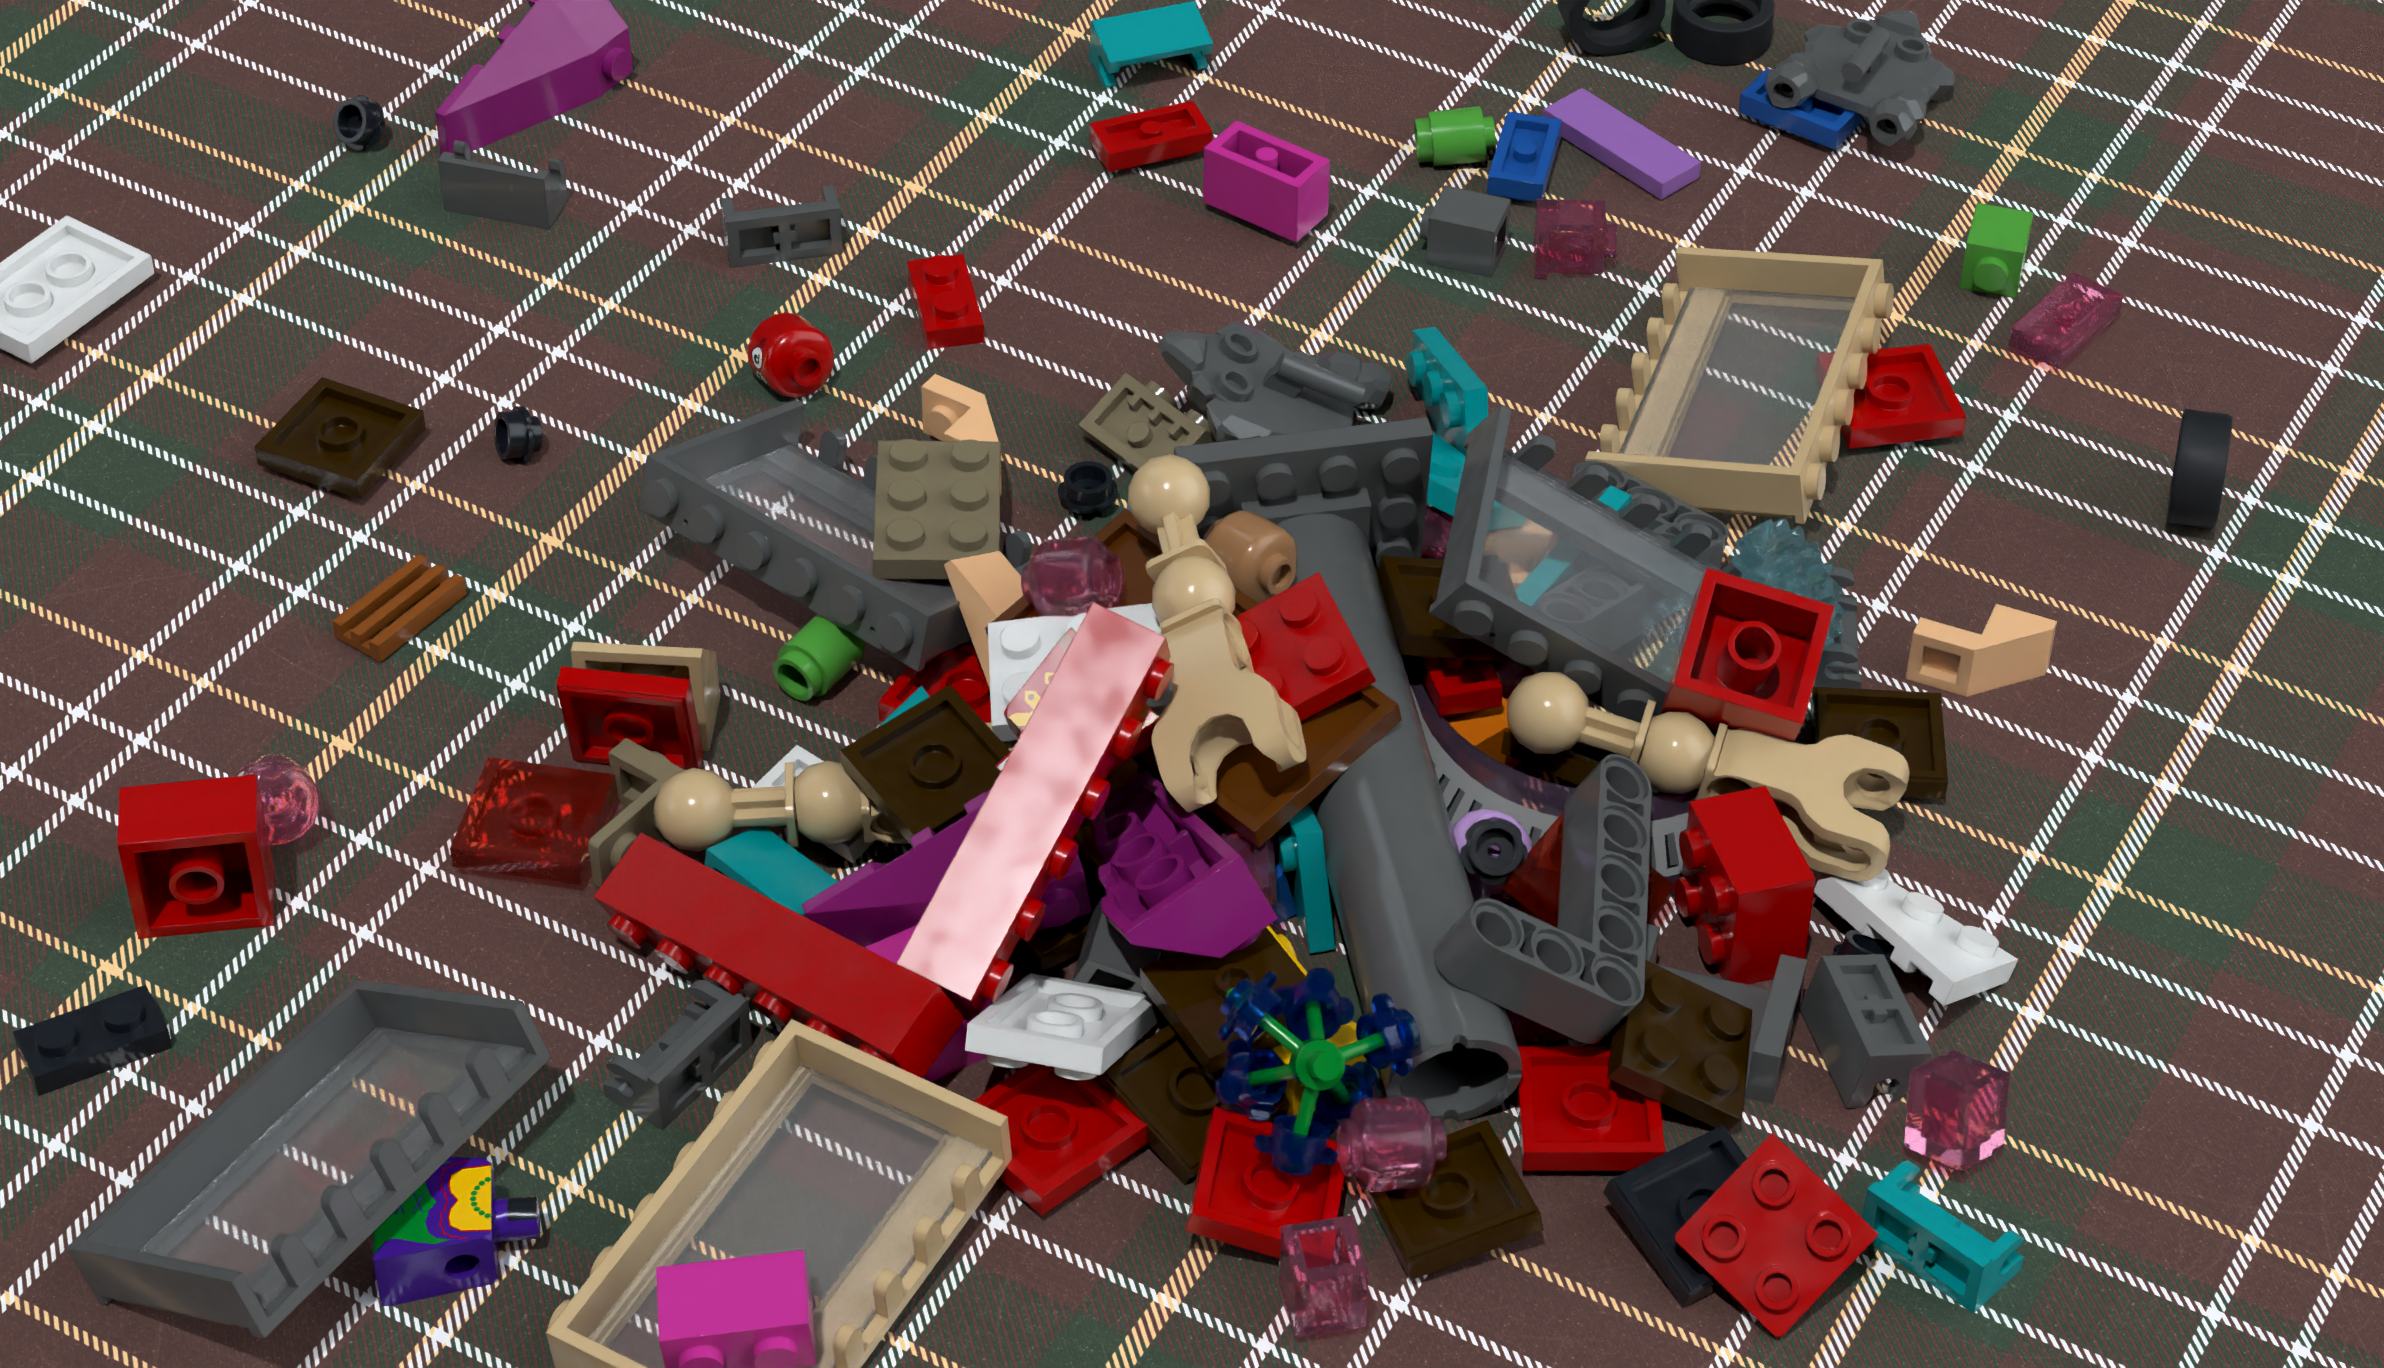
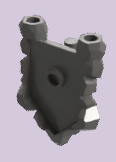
M1896 9L1879 15L1875 20H1849L1846 23V27L1818 24L1804 32L1806 40L1805 52H1795L1778 63L1776 69L1769 71L1766 75L1764 89L1768 93L1772 105L1786 109L1799 106L1809 97H1813L1867 116L1869 118L1871 134L1879 143L1891 147L1894 144L1911 139L1917 130V124L1925 118L1926 105L1929 101H1938L1954 85L1955 74L1943 62L1932 58L1933 53L1927 44L1926 38L1921 35L1917 14L1910 10Z
M1236 321L1211 334L1170 331L1159 342L1160 352L1164 360L1187 385L1188 398L1203 412H1207L1208 424L1216 442L1352 426L1354 407L1363 410H1377L1382 405L1391 384L1392 373L1380 365L1366 362L1361 363L1351 354L1341 352H1325L1320 357L1297 349L1292 352L1283 347L1277 339L1268 336L1256 327Z

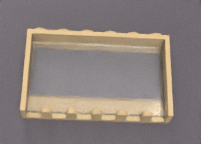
M1678 247L1675 256L1679 285L1676 283L1664 284L1662 290L1664 319L1650 317L1647 324L1649 354L1635 352L1632 357L1631 370L1634 392L1632 388H1619L1617 391L1616 411L1619 432L1617 425L1603 424L1600 431L1601 452L1588 451L1585 461H1598L1615 466L1703 512L1787 519L1795 516L1796 523L1805 524L1813 500H1821L1823 497L1827 463H1834L1837 460L1841 426H1848L1851 423L1855 389L1864 388L1867 377V357L1869 353L1876 354L1878 351L1882 318L1889 319L1892 313L1894 290L1891 283H1885L1883 259Z
M791 1019L775 1041L770 1040L762 1046L755 1058L752 1070L735 1091L727 1092L722 1097L714 1112L713 1120L695 1142H688L681 1149L675 1160L673 1171L655 1194L649 1193L641 1200L634 1212L632 1223L615 1245L608 1246L600 1252L592 1266L590 1277L572 1300H565L556 1308L546 1331L555 1368H665L659 1344L656 1267L804 1250L810 1278L817 1365L797 1368H861L1012 1160L1008 1117Z

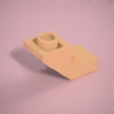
M934 374L921 386L923 433L941 441L971 439L999 442L985 394L937 374ZM1000 465V496H1001V495H1002V482H1001V465Z
M1996 604L1981 635L1920 617L1912 636L1905 679L1967 697L2044 676L2049 667L2057 621Z

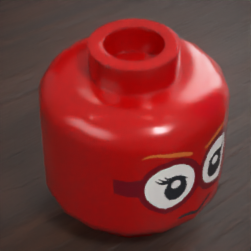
M784 312L765 319L754 330L747 346L748 362L754 375L778 394L785 397L801 398L819 390L830 377L834 366V349L828 336L797 314Z

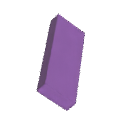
M1584 88L1578 89L1543 109V117L1562 119L1561 137L1660 200L1700 178L1701 161Z

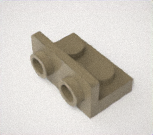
M1127 373L1117 381L1078 424L1086 437L1134 472L1142 467L1150 458L1169 454L1174 455V447L1214 442L1212 439L1214 436L1209 427L1208 420L1193 409H1190L1186 415L1175 408L1177 403L1174 398L1159 384L1151 380L1144 386Z

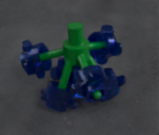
M1313 968L1308 971L1306 979L1291 987L1279 986L1273 991L1271 987L1276 982L1278 976L1274 972L1269 971L1257 984L1254 985L1245 978L1226 993V999L1219 1011L1228 1019L1219 1029L1216 1037L1224 1042L1234 1032L1241 1039L1233 1040L1228 1044L1226 1049L1228 1063L1222 1076L1217 1079L1215 1089L1219 1100L1223 1104L1234 1103L1246 1110L1250 1120L1259 1122L1270 1117L1273 1110L1272 1104L1277 1103L1284 1095L1287 1080L1295 1079L1297 1083L1303 1086L1304 1090L1297 1115H1280L1275 1117L1270 1136H1255L1253 1146L1261 1152L1272 1154L1271 1164L1277 1169L1294 1175H1309L1312 1173L1315 1165L1336 1164L1338 1153L1326 1146L1329 1135L1333 1134L1338 1128L1356 1126L1360 1130H1369L1378 1123L1380 1110L1373 1103L1372 1091L1378 1076L1373 1067L1382 1070L1393 1066L1395 1072L1400 1076L1412 1073L1414 1070L1412 1054L1413 1049L1417 1048L1420 1043V1032L1410 1012L1403 1008L1396 1009L1391 997L1386 993H1380L1372 998L1374 1011L1361 1016L1357 1021V1041L1338 1048L1335 1044L1326 1040L1334 1036L1341 1025H1345L1352 1020L1354 1005L1349 998L1341 997L1335 988L1334 974L1325 968ZM1279 1013L1284 1014L1289 1030L1275 1020ZM1266 1031L1292 1053L1289 1064L1284 1065L1281 1059L1268 1049L1253 1050L1251 1043L1256 1041ZM1361 1055L1369 1062L1359 1061L1352 1066L1345 1064V1062Z

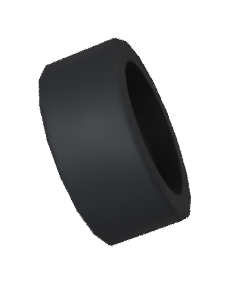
M1558 0L1557 5L1577 45L1588 53L1611 56L1624 54L1641 46L1656 33L1665 17L1666 0H1636L1623 14L1611 20L1597 22L1584 19L1583 12L1590 0Z
M1674 0L1670 37L1678 50L1687 57L1702 63L1720 66L1745 64L1759 58L1770 47L1775 3L1773 0ZM1703 17H1732L1742 22L1718 23L1706 20Z
M2184 409L2167 512L2168 523L2206 529L2216 528L2231 440L2232 415Z

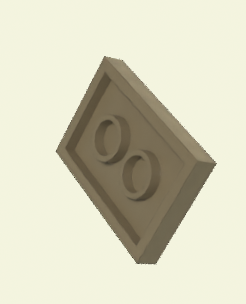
M971 439L962 441L878 440L873 577L877 579H949L944 564L950 560L999 551L1001 442Z

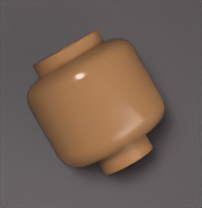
M1239 510L1212 524L1204 535L1203 540L1225 563L1233 586L1258 604L1288 589L1292 584L1296 574L1298 553L1294 538L1283 528L1257 513Z

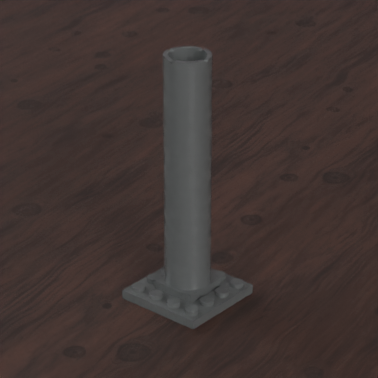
M1428 417L1174 447L1175 456L1185 458L1200 467L1210 487V506L1203 520L1196 526L1199 539L1204 538L1209 527L1217 520L1239 510L1255 512L1287 531L1294 538L1298 552L1296 574L1290 587L1318 572L1320 573L1376 679V682L1371 685L1399 704L1402 720L1309 803V806L1322 829L1327 877L1370 1035L1406 1021L1414 1025V1032L1411 1035L1375 1050L1390 1108L1403 1119L1422 1124H1444V1120L1447 1118H1454L1459 1122L1477 1117L1500 1105L1517 1089L1522 1077L1521 1069L1523 1067L1506 1008L1457 987L1445 978L1435 963L1433 951L1436 943L1475 902L1375 570L1379 566L1382 555L1421 558L1433 443V433Z

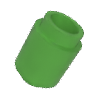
M1480 106L1427 112V118L1414 119V137L1418 163L1432 162L1433 167L1486 162V150L1496 149L1493 117H1483Z
M817 614L779 649L778 659L773 664L774 677L780 687L797 700L807 701L812 697H820L863 658L865 653L864 642L861 638Z

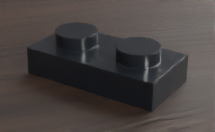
M146 985L13 1031L17 1051L38 1096L172 1048L168 1028Z

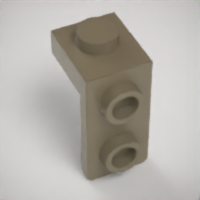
M627 738L608 752L614 799L627 807L593 835L588 842L593 884L599 888L640 833L660 843L665 839L656 826L653 813L654 804L660 786L675 773L684 771V769L671 763L659 752L649 751Z

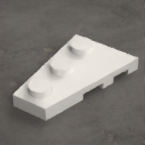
M1886 869L1869 881H1854L1821 872L1814 888V893L1862 935L1875 939H1886L1895 948L1890 960L1904 972L1914 973L1916 969H1919L1931 978L1933 983L1928 993L1943 1006L2009 981L2018 959L1999 948V941L1996 937L1981 928L1964 926L1944 914V907L1934 898L1922 893L1905 890L1889 880L1890 874Z

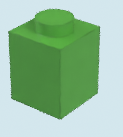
M1982 203L1976 204L1966 243L1960 289L2011 298L2017 297L2034 212Z

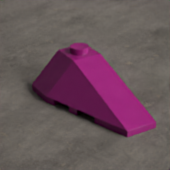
M527 0L532 8L516 27L506 24L496 36L500 46L484 66L474 64L435 111L440 155L443 152L454 153L455 140L466 142L469 145L470 152L579 107L599 98L632 73L629 28L610 1Z
M1148 770L1107 797L1101 811L1093 820L1095 843L1102 854L1103 865L1098 867V875L1106 891V897L1101 899V906L1107 920L1131 945L1222 958L1231 951L1241 950L1251 945L1259 938L1264 928L1278 919L1241 855L1193 811L1188 813L1167 791L1165 786Z
M990 791L984 792L964 804L968 815L939 833L935 834L928 826L910 837L914 848L888 864L869 862L802 903L805 917L862 947L918 925ZM1076 853L1075 859L1064 878L1060 881L1052 878L1040 901L1046 904V909L1035 933L1050 927L1063 926L1075 918L1092 913L1084 870L1078 853Z

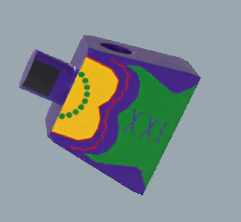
M449 1157L374 1231L373 1263L381 1307L491 1285L498 1279V1242L540 1239L538 1196L497 1199L491 1162L484 1158Z

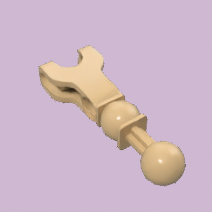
M1169 454L1150 458L1134 473L1128 486V506L1139 526L1158 535L1163 553L1147 561L1145 567L1147 574L1155 582L1152 588V608L1160 622L1161 633L1167 639L1171 655L1169 662L1174 664V671L1170 679L1172 696L1168 706L1161 713L1159 720L1155 724L1151 740L1165 788L1189 813L1212 803L1217 798V769L1224 757L1238 746L1254 743V746L1262 754L1276 762L1279 772L1304 762L1307 755L1297 712L1291 705L1279 697L1277 690L1270 682L1254 673L1250 653L1242 634L1241 624L1232 614L1235 609L1236 590L1228 575L1227 567L1213 549L1203 539H1199L1196 526L1203 520L1210 506L1209 484L1200 467L1185 458Z
M1540 672L1523 678L1507 700L1509 730L1520 744L1534 753L1556 754L1571 749L1579 741L1630 757L1631 760L1636 762L1645 771L1651 786L1661 793L1684 794L1699 788L1696 800L1766 786L1810 868L1849 880L1869 881L1878 876L1887 866L1890 853V839L1885 826L1881 822L1855 810L1853 807L1884 811L1894 806L1903 796L1907 789L1910 771L1904 756L1892 748L1849 734L1828 737L1817 744L1804 745L1744 728L1728 729V725L1723 723L1719 724L1716 736H1714L1703 721L1689 712H1666L1652 717L1656 702L1649 699L1640 723L1589 707L1588 697L1580 686L1561 672ZM1868 773L1877 774L1884 778H1875L1868 775ZM1849 847L1859 848L1864 851L1853 850Z
M991 722L985 723L992 730ZM1018 740L1004 741L1003 744L1011 751ZM831 761L810 765L797 777L795 775L794 762L785 763V786L732 789L729 783L714 771L691 768L675 773L660 786L653 811L656 826L666 840L678 849L695 852L704 851L723 842L731 835L733 827L787 824L789 843L792 847H799V832L812 842L833 845L852 839L862 829L864 831L865 843L873 842V840L897 844L909 843L843 768L842 763Z

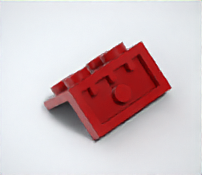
M1771 1133L1677 1231L1675 1241L1772 1335L1781 1337L1879 1234L1780 1139Z

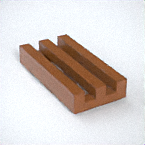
M418 554L333 619L334 636L371 658L382 662L467 595L465 578L456 573L448 578L445 567L436 564L429 568L428 558ZM432 589L434 590L410 609V607L413 604H415L418 600H420L423 596L429 593ZM390 622H392L389 626H387L384 630H382L380 633H378L375 637H373L372 639H370L373 635H375L377 632H379L382 628H384L386 625H388Z

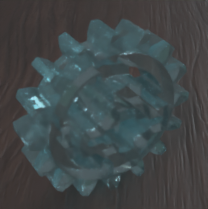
M1784 518L1775 522L1769 519L1744 532L1745 536L1735 542L1740 554L1732 558V564L1742 572L1741 578L1834 605L1824 647L1834 643L1833 638L1841 635L1844 631L1838 620L1846 617V611L1836 602L1838 601V596L1843 594V590L1829 576L1833 572L1834 567L1831 563L1823 564L1820 545L1817 542L1805 541L1802 527L1797 526L1790 530L1789 524Z

